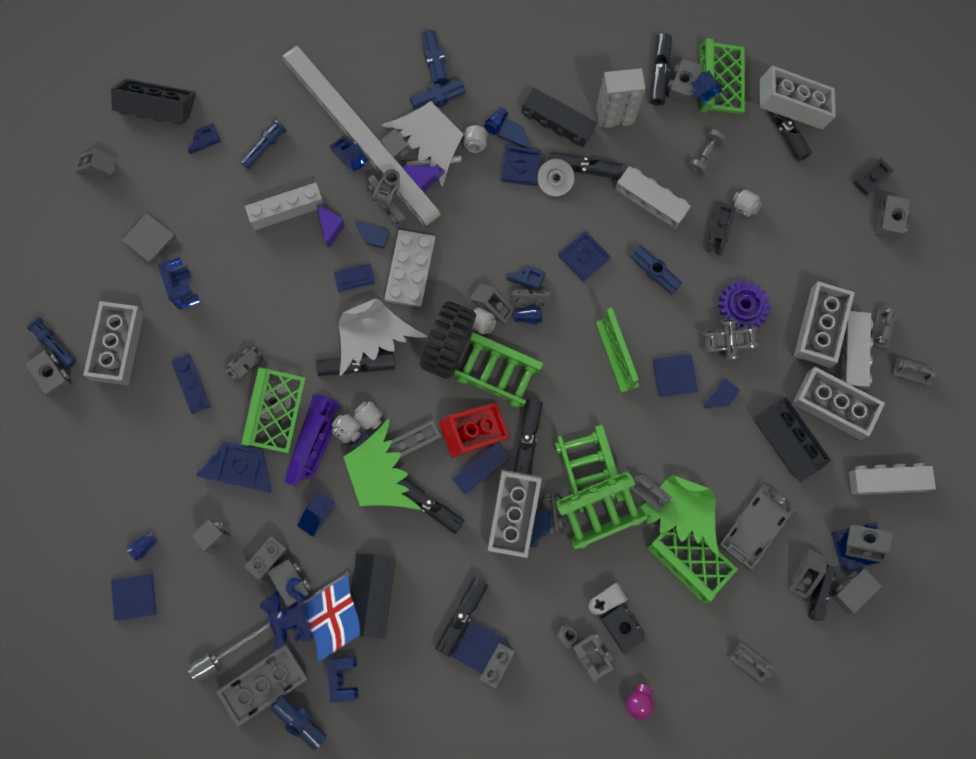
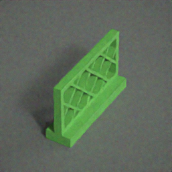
M706 38L700 46V65L703 66L700 73V112L707 113L708 110L744 114V47L713 43V39ZM714 49H719L724 55L719 58L714 53ZM730 52H739V59L735 60ZM727 57L732 65L727 67L721 60ZM716 64L724 70L721 74H718L714 69ZM733 66L739 71L737 77L730 71ZM725 73L732 79L728 84L721 77ZM716 80L724 86L720 91L714 86ZM733 82L739 87V92L737 93L730 87ZM725 89L733 96L729 100L721 93ZM718 96L724 104L722 106L714 105L715 97ZM735 99L739 103V108H735L730 101Z
M609 308L606 310L603 319L597 321L595 325L619 391L624 393L639 388V379L613 308Z
M263 367L258 368L242 445H251L289 453L306 377ZM270 374L278 375L282 383L272 388L268 382ZM291 379L300 380L299 389L291 392L286 383ZM284 384L290 394L280 400L274 390ZM267 386H269V388L271 389L268 392H266ZM272 392L278 402L268 407L264 399L267 394ZM292 396L296 404L293 409L287 411L282 401ZM280 403L285 414L276 419L270 409ZM268 411L274 421L264 426L260 417ZM292 411H294L293 417H291L289 414ZM287 415L291 420V426L283 430L278 420ZM276 423L281 432L271 437L266 428ZM264 430L269 440L264 443L255 442L256 434ZM283 434L287 440L286 448L278 447L274 439Z
M676 527L672 528V532L661 533L647 549L704 605L713 600L718 591L738 570L720 551L718 557L708 546L703 536L700 541V547H690V536H694L693 531L686 538V547L677 546L676 536L678 534L676 533ZM664 536H672L673 546H666L661 539ZM677 550H687V560H680L677 557ZM691 550H700L701 561H691ZM704 550H710L714 554V561H705ZM692 564H701L702 575H696L692 571ZM705 564H715V575H706ZM719 564H725L731 571L727 575H719ZM706 578H716V587L713 591L707 586Z

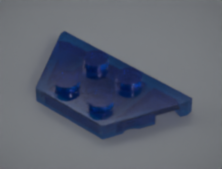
M224 442L218 448L217 453L211 456L205 467L201 471L199 470L196 475L199 478L271 493L272 491L264 452L259 449Z

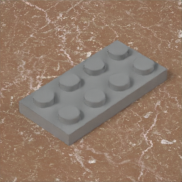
M399 230L384 299L385 302L422 308L436 239L435 236Z

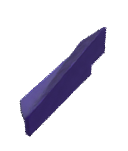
M313 395L285 478V483L296 486L297 482L309 479L315 475L331 438L333 430L331 426L334 422L332 417L340 403L327 396Z

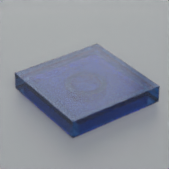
M506 145L501 182L537 186L542 150Z
M586 230L558 254L562 261L582 282L611 258Z
M691 354L653 360L659 397L698 391Z
M153 574L111 580L114 621L157 615Z
M470 621L453 659L483 673L498 644L504 645L507 639Z

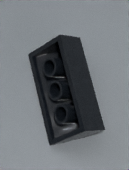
M125 79L111 89L112 111H117L122 115L133 114L138 118L149 117L154 118L155 121H170L172 124L181 125L190 118L196 92Z
M787 397L754 417L758 427L765 432L770 444L777 449L780 458L786 462L791 469L792 475L799 482L818 472L832 461Z
M356 554L351 597L359 617L361 636L386 639L396 558L393 556Z

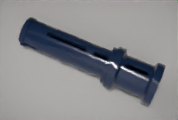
M273 120L272 126L262 133V138L240 161L248 170L270 145H275L277 138L287 131L277 120Z
M36 318L28 324L27 329L38 337L39 343L45 344L66 369L76 364V360L54 337V332L43 324L42 318Z

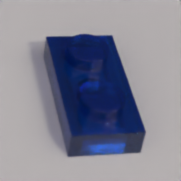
M371 264L334 272L339 292L375 284Z

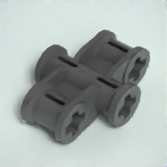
M735 318L720 320L722 329L701 332L702 336H704L705 344L703 351L715 352L725 350L724 359L741 357V354L738 353L739 348L759 346L756 336L758 326L736 327L737 319Z

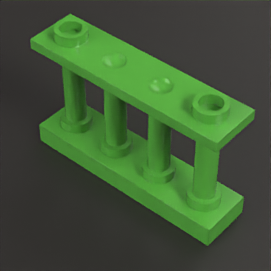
M473 332L470 338L473 350L463 371L455 370L454 377L457 378L456 381L463 385L468 383L507 400L509 405L515 408H524L526 401L521 398L532 374H539L543 363ZM485 350L490 352V358L480 380L469 376L480 351ZM501 357L507 360L508 364L496 388L487 384V381L497 359ZM519 365L525 368V373L515 395L505 392L504 389L514 367Z
M603 425L595 426L593 433L589 436L563 443L562 436L557 437V443H554L557 454H561L572 494L578 492L577 487L607 480L618 475ZM593 442L598 445L599 451H597V454L569 461L566 450ZM597 461L603 462L605 468L603 472L574 479L572 468ZM621 491L611 496L612 500H615V504L625 500ZM583 507L576 509L578 514L584 512Z
M628 471L555 501L561 516L567 515L575 537L570 538L574 549L585 548L594 541L632 525H639L648 519L642 509H636L629 490L631 486L635 485V482ZM619 491L622 492L629 510V514L620 518L611 498L612 494ZM600 499L604 500L611 518L610 522L600 525L593 507V503ZM581 507L586 508L593 529L582 533L574 513L576 509Z

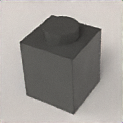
M393 129L381 140L391 155L398 161L407 158L413 150L402 134L396 129Z

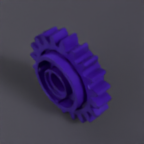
M737 280L734 285L730 283L728 289L722 291L723 295L719 297V300L722 302H719L717 307L723 308L719 312L720 315L725 314L723 319H737L736 327L755 325L759 328L761 323L767 320L766 317L770 315V312L767 310L771 305L766 304L770 297H764L767 291L760 292L761 285L755 288L754 281L747 285L746 280L742 284ZM740 303L747 304L748 309L742 308Z

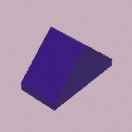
M404 166L405 172L424 191H427L445 173V169L439 166Z
M317 206L327 247H331L345 227L344 220L326 208Z

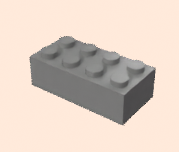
M771 66L760 78V108L823 130L836 117L835 88Z
M642 68L604 72L596 105L599 127L611 128L615 125L629 126L635 123L645 92Z
M819 281L811 288L794 353L795 358L828 368L838 363L855 292Z
M99 302L83 376L91 381L129 386L144 312L138 306Z
M814 367L808 371L792 405L862 441L870 436L885 403Z
M507 470L501 471L488 551L528 557L542 480L540 476Z

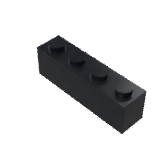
M534 87L522 105V113L526 118L534 119L542 127L552 129L557 135L570 139L575 145L584 147L596 127L597 122Z

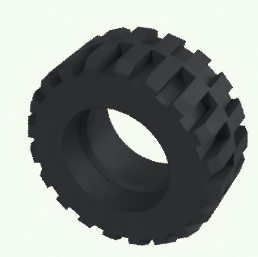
M447 301L443 304L421 356L419 366L422 370L444 379L452 377L477 314L474 310L452 301Z

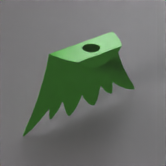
M388 418L370 438L344 456L345 465L359 506H399L421 510L415 502L402 495V493L409 491V489L396 484L404 479L408 473L392 468L399 460L401 453H386L392 443V440L383 442L389 426Z
M673 475L668 477L660 486L663 491L672 497L660 512L647 502L637 509H642L649 516L647 524L661 519L660 533H665L676 526L677 534L681 541H684L693 531L694 538L698 544L703 536L711 550L719 557L715 530L716 497L709 488Z

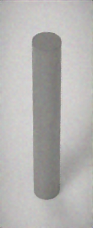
M461 155L453 156L450 164L462 162ZM431 159L408 161L407 166H430Z

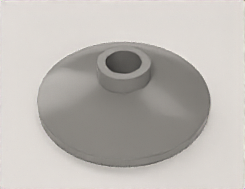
M551 159L541 166L538 172V184L546 194L561 196L571 189L574 183V172L567 162L561 159ZM558 174L560 179L554 180L553 175Z
M274 381L269 382L272 388L281 384ZM284 385L274 390L280 400L290 394ZM267 386L266 392L271 390L269 386ZM272 392L267 394L264 399L268 407L273 405L271 399L275 396ZM291 396L282 401L287 411L291 407ZM280 403L270 409L276 419L285 414ZM268 411L261 415L264 419L273 420Z

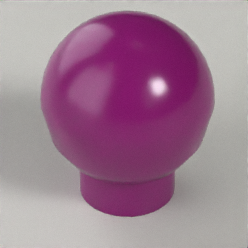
M638 684L636 691L627 698L626 709L634 719L645 720L652 715L654 711V701L651 697L652 688Z

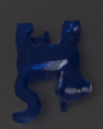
M291 578L286 584L288 595L297 600L296 606L281 610L279 591H276L275 595L267 597L260 603V608L269 615V624L276 637L273 641L274 648L283 646V643L287 642L288 629H296L295 641L301 639L303 642L313 638L311 624L307 618L306 600L303 594L294 590V586L301 582L299 578Z

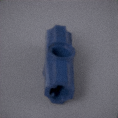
M427 30L421 34L428 68H430L434 84L440 83L443 85L449 82L444 51L440 47L436 31Z
M458 78L443 85L440 83L434 84L426 92L410 98V102L414 111L430 101L437 108H441L449 100L466 94V90L462 80Z
M644 246L638 247L630 256L647 273L649 279L656 281L669 294L675 293L683 284L666 267L663 260L657 259ZM657 267L661 272L656 273L652 268Z
M283 694L279 695L270 705V710L285 723V729L288 733L300 737L313 750L318 749L326 740V734L311 721L310 713L303 708H297Z

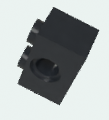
M620 605L600 620L622 653L626 654L645 640L643 637L645 632L639 624L635 625L631 619L633 614L628 607L624 608ZM622 622L627 623L629 626V631L626 634H622L619 630Z

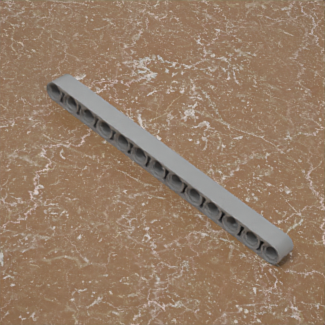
M296 45L284 53L282 58L286 65L382 177L388 169H395L399 172L400 187L396 194L416 218L426 227L440 217V212L304 52ZM389 179V180H387V181L393 183V182H395L396 180H395V179Z

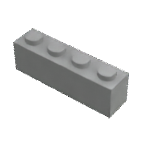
M630 166L619 179L615 188L617 192L675 230L691 208L685 199L676 197L671 190L661 187L654 179L647 178L639 169Z
M315 182L246 205L245 209L255 231L318 210L317 206H325Z
M850 311L841 347L840 380L863 391L870 387L872 383L870 367L872 366L873 358L870 356V349L873 345V338H871L873 320L871 319V313Z
M925 463L912 464L913 467H906V464L893 465L894 468H887L886 465H876L874 469H868L867 466H856L855 470L849 472L851 495L929 492L935 490L933 466H925Z

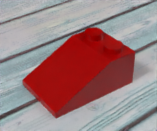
M497 402L449 415L439 422L451 458L471 453L510 438Z

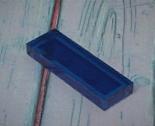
M497 442L458 474L453 481L466 495L510 457Z

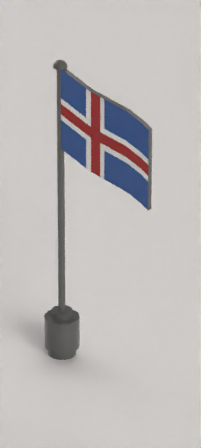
M346 571V574L218 657L215 654L211 656L210 653H207L196 660L188 668L190 676L195 682L205 680L219 671L220 659L305 604H307L309 624L317 646L318 663L361 636L359 617L351 597L349 583L351 572Z

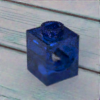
M709 70L690 83L694 88L691 91L696 100L701 99L704 104L723 91Z

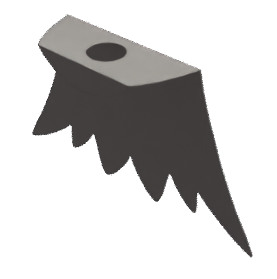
M431 101L408 115L382 124V126L388 128L403 129L400 132L403 137L411 135L407 142L412 149L420 147L418 160L424 161L431 157L430 166L438 164L439 167L445 169V173L439 178L440 184L443 187L451 159L464 134Z
M376 298L347 310L341 315L338 325L341 338L340 376L347 370L353 358H355L357 363H360L363 352L370 359L375 360L379 347L394 352L393 339L407 342L404 336L418 338L428 336L406 324Z

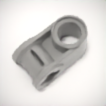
M617 582L591 599L588 608L592 614L601 615L627 601L628 598ZM596 602L603 604L601 610L599 608L595 609Z

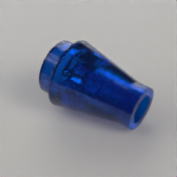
M500 108L485 121V130L492 135L499 133L508 116V112L504 108Z
M535 306L514 311L515 322L534 325L542 323V309Z
M149 532L147 535L129 544L126 551L135 561L142 560L157 540Z

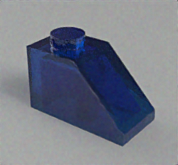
M344 136L329 146L343 164L352 171L360 170L363 168L364 163L368 161L359 145Z
M317 492L305 508L297 526L314 537L334 510L336 504L320 492Z

